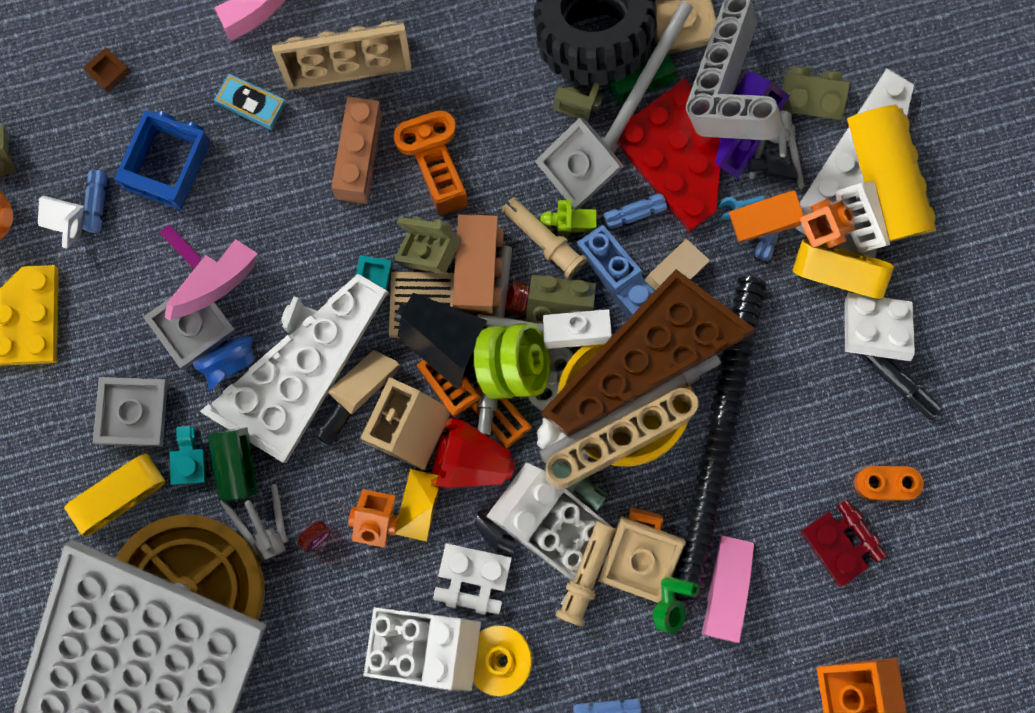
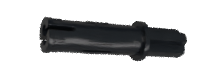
M857 354L904 397L902 399L904 402L908 399L928 419L933 420L942 412V406L921 387L923 382L920 381L918 383L894 359Z

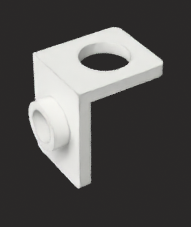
M42 196L39 199L38 225L63 232L62 247L69 248L82 234L83 206Z
M294 296L291 304L287 305L284 310L282 327L290 335L302 325L305 319L317 311L305 307L301 300Z

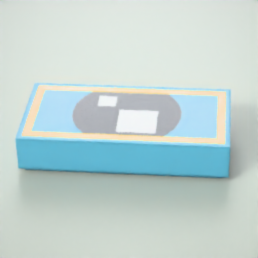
M228 74L214 99L216 105L270 130L275 126L286 105L285 99L231 74Z

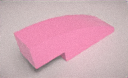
M229 0L214 8L230 41H233L264 22L286 0Z
M235 239L218 262L205 255L167 302L165 318L171 321L192 314L225 296L251 272L258 253Z
M723 535L720 536L701 635L739 643L748 597L754 543Z

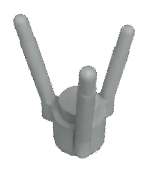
M781 110L780 114L784 123V129L778 137L769 141L779 143L780 157L782 158L786 156V141L789 142L793 167L798 176V188L803 189V174L795 140V126H792V115L787 111ZM766 140L761 141L753 159L761 158ZM750 172L749 178L754 179L756 172Z
M276 484L271 486L277 533H275L274 528L264 529L252 502L248 500L245 502V506L258 533L253 537L227 500H220L226 513L249 543L256 556L259 555L261 562L286 552L284 543L289 541L284 528L280 497Z

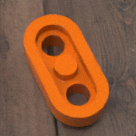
M438 110L402 122L394 131L395 146L402 154L415 155L447 144L456 134L455 120L448 112ZM437 127H444L446 129L441 134L435 132ZM408 137L416 139L413 144L405 143Z
M869 466L860 470L854 479V488L857 494L866 500L908 501L918 497L924 486L921 474L916 469L907 466ZM870 477H875L878 480L879 485L877 488H872L869 485ZM904 477L911 480L912 486L910 489L903 486L902 480Z

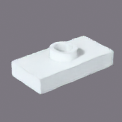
M609 309L543 315L545 349L605 344L612 337Z

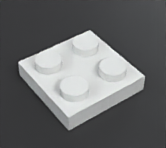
M848 292L845 298V352L911 361L915 354L913 303L911 301L890 298L877 299Z

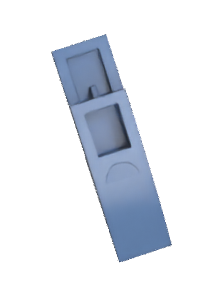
M601 225L577 242V246L582 254L588 258L587 262L629 319L655 292L642 277V270L604 225Z

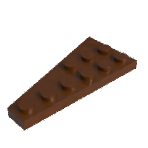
M675 269L541 411L542 416L569 437L754 334V328Z

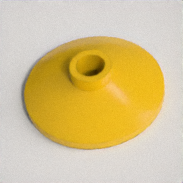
M507 626L488 627L479 633L473 683L484 693L493 696H505L516 692L524 685L531 672L532 654L526 639L513 628ZM503 654L508 658V663L505 667H502L499 662Z

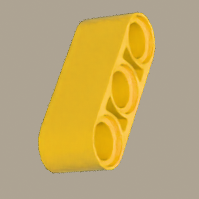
M803 239L792 271L806 279L868 297L882 299L888 287L894 266L886 261L833 246L828 248L825 243L812 248L809 239Z
M143 454L72 499L64 508L82 537L98 531L165 485L166 481L150 456Z

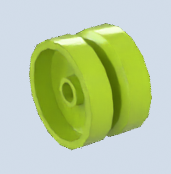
M528 322L514 324L510 327L503 325L492 326L480 332L474 349V368L482 392L488 398L499 400L511 399L514 396L535 397L544 392L550 376L549 349H545L544 334L536 324Z

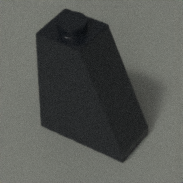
M412 293L408 303H401L395 317V321L399 322L397 336L449 383L460 388L474 359L476 340L480 332L485 329L487 320Z

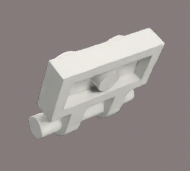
M446 543L438 577L450 579L451 583L449 589L436 587L433 600L446 603V607L456 608V605L476 609L475 613L485 615L486 612L499 615L502 601L489 599L491 589L505 591L512 558ZM461 583L481 586L479 596L460 592Z

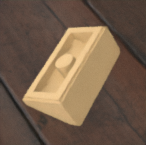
M373 350L332 386L328 393L352 415L387 383L389 377L392 378L397 374L400 364Z

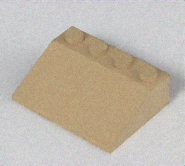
M387 21L379 26L370 28L357 26L346 32H322L316 37L310 38L291 37L286 42L276 43L272 46L273 54L288 90L412 70L404 22Z

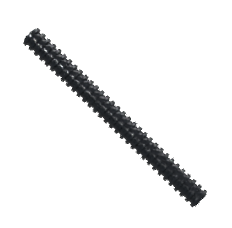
M743 276L737 280V284L740 286L735 290L738 296L733 299V303L736 306H733L731 311L753 328H757L759 323L756 319L761 315L758 309H761L763 305L760 299H763L765 295L762 290L766 288L767 284L760 278ZM755 330L754 334L723 350L725 352V355L721 357L723 365L719 366V371L722 373L717 376L719 384L715 386V391H717V394L713 396L715 404L711 405L713 414L709 415L708 418L711 424L707 425L706 428L709 434L705 435L704 438L707 444L702 447L705 454L701 455L700 460L703 463L698 466V470L701 473L696 476V480L699 483L694 486V490L697 492L696 495L692 496L694 505H691L689 509L692 511V516H688L687 519L690 522V526H686L685 531L688 532V535L683 538L686 545L682 550L684 553L683 557L679 558V562L682 564L676 571L680 573L679 578L676 579L697 583L699 585V593L696 597L675 593V596L695 601L701 600L703 597L700 594V590L705 588L702 580L707 578V574L704 571L705 568H709V563L706 561L707 558H711V553L708 551L714 544L711 542V537H715L716 534L713 531V527H717L718 524L715 521V517H719L720 512L717 511V507L722 505L719 498L724 495V491L721 488L726 485V481L723 478L728 475V471L725 468L730 465L728 456L732 455L730 446L734 445V440H732V436L736 435L734 426H737L739 422L736 416H739L741 412L738 406H741L743 402L740 397L744 396L745 393L742 387L746 386L747 383L744 377H747L749 373L746 367H749L751 363L748 357H751L753 354L750 348L755 344L752 340L757 334Z

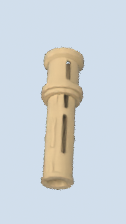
M516 197L508 201L511 204L510 206L517 212L505 204L501 213L506 215L544 250V258L547 261L552 260L565 272L564 276L567 279L574 277L586 264L588 258L585 255L580 256L567 244L568 240L564 236H556Z
M596 521L574 581L570 580V583H567L566 589L568 593L562 608L557 610L555 614L557 617L572 624L584 626L585 620L583 617L589 601L595 598L596 594L593 587L616 528Z

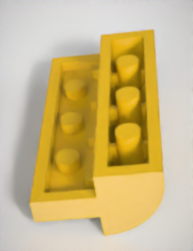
M897 104L888 105L847 118L864 182H875L889 242L936 231L935 213L928 202L926 181L920 173L917 162L918 152L912 144L909 133L910 123L908 117L904 114L903 108H898Z

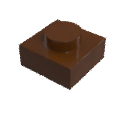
M106 47L83 67V70L107 93L113 90L131 73L128 67Z

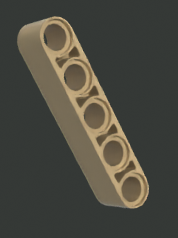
M687 388L676 389L555 453L546 464L545 477L547 482L555 489L568 488L687 424L698 408L697 396ZM677 400L684 401L689 407V412L685 414L676 412L672 403ZM646 416H653L659 421L660 427L650 430L644 426L642 419ZM616 432H624L629 436L630 443L626 446H619L613 441L612 435ZM586 448H594L600 453L601 458L596 462H588L583 458L582 451ZM559 463L565 464L570 469L571 474L564 479L557 478L552 473V467Z

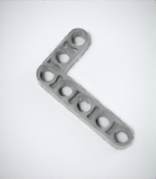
M724 0L686 104L687 114L696 133L700 136L772 140L778 137L784 129L781 114L776 101L772 97L733 95L758 21L751 0Z

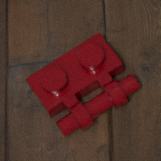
M848 499L836 506L844 516L836 522L830 512H827L800 530V533L838 587L844 586L869 568L861 557L865 553L869 552L875 562L887 556L880 545L882 541L878 535L871 533L862 520L863 514L858 508L854 509ZM850 526L861 540V543L855 547L843 532Z

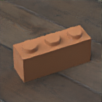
M347 96L331 187L336 200L368 204L382 121V111L378 100Z
M458 214L457 236L462 240L456 250L453 308L475 316L478 314L493 316L494 307H500L501 288L495 287V277H502V258L497 257V247L503 248L504 228H498L497 216Z

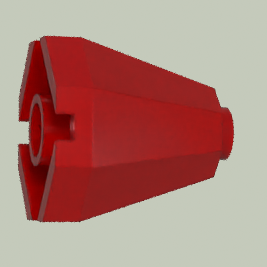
M453 418L446 421L444 428L450 429L448 436L441 434L432 467V474L439 476L431 479V486L443 489L502 485L505 479H511L515 461L510 459L511 452L465 421Z

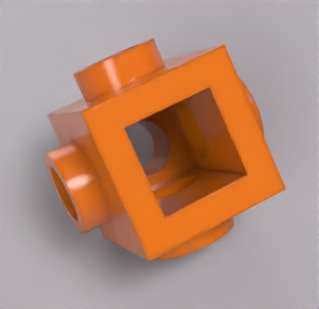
M829 198L810 206L812 209L811 213L800 217L805 235L809 239L812 248L824 243L827 244L828 248L847 241L845 234L855 230L853 214L850 208L844 205L842 200L831 204Z
M366 489L362 490L356 507L352 506L348 519V526L353 527V542L385 548L389 535L395 536L399 516L393 515L395 495Z

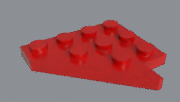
M683 79L633 116L627 123L616 145H618L619 149L656 194L664 196L667 207L684 228L691 233L716 212L721 167L716 165L715 161L721 138L704 137L696 133L686 111V104L692 86L686 79Z

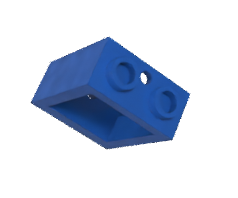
M144 110L114 180L126 191L182 210L211 141L206 135L205 129L194 122L187 121L186 124L175 121V118L166 112L157 111L155 114ZM157 131L193 144L175 187L138 174Z

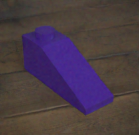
M748 70L733 95L772 97L776 101L779 112L790 96L773 82ZM721 138L715 164L739 178L748 160L751 159L762 140Z

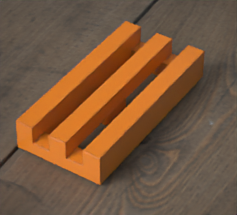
M479 386L476 391L478 394H482V389ZM499 399L522 426L517 431L498 408L497 411L493 412L512 435L507 439L492 421L491 432L508 450L523 435L532 430V426L508 399ZM477 403L473 404L471 408L479 416L480 410L477 409Z

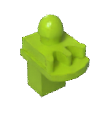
M571 199L558 200L557 213H551V211L543 213L540 217V222L546 227L557 226V235H565V237H570L571 232H593L596 230V209H572Z

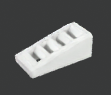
M874 181L859 183L835 191L837 201L842 200L844 205L848 206L853 214L855 230L850 233L859 253L890 245ZM859 195L861 201L856 202L855 196ZM864 208L866 213L860 215L858 209ZM869 220L871 226L863 228L862 222ZM874 232L876 238L866 241L865 235Z

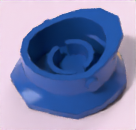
M252 336L239 337L193 361L195 369L203 373L207 379L209 391L225 377L243 369L256 359L251 350L254 341Z

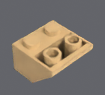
M389 377L365 427L361 440L366 445L425 471L451 413L445 405L430 396Z

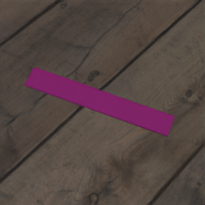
M170 225L160 232L170 245L195 269L202 258Z

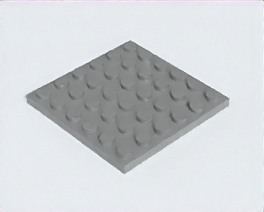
M70 540L64 545L14 713H235L266 624L88 546Z

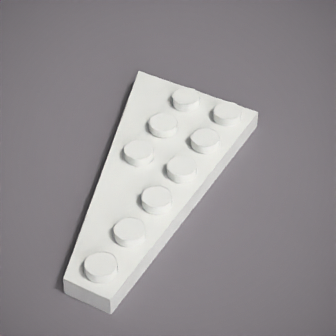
M886 69L857 114L897 104L898 108H903L904 114L907 116L914 84ZM849 127L801 200L800 206L804 216L811 213L812 209L810 206L828 198L831 204L838 202L835 191L864 183ZM859 195L855 196L856 202L861 201ZM864 208L858 209L860 215L866 213ZM869 220L864 221L862 226L863 228L869 227L871 223ZM802 224L795 228L805 234ZM850 232L845 234L847 241L835 246L859 253ZM875 233L865 235L866 241L875 239ZM877 249L860 254L875 258Z
M357 274L329 298L323 307L305 319L300 327L282 339L251 366L246 374L234 384L228 386L222 395L211 404L205 406L200 412L229 430L248 427L250 443L281 462L287 463L327 396L328 390L333 386L388 291Z

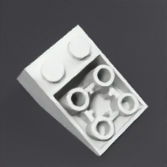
M529 463L524 464L487 515L490 520L572 581H574L596 521L609 525L568 490L555 489L550 486L546 480L545 471Z
M374 607L363 676L447 690L472 691L481 622Z

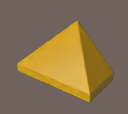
M410 469L399 512L396 535L427 542L440 491L439 487L431 486V479L437 478L439 475Z

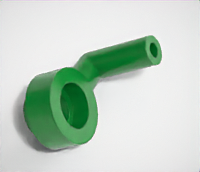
M664 577L661 580L662 600L659 601L653 610V620L657 630L676 634L682 628L685 621V607L681 601L675 600V593L696 597L699 593V585L697 583L672 577Z

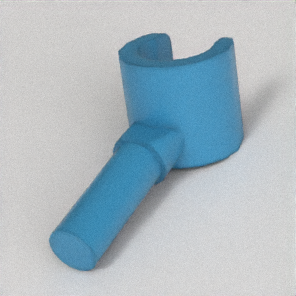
M764 196L744 201H737L732 197H727L722 200L719 207L730 206L735 210L762 201ZM725 213L721 217L725 221L731 220L729 213Z

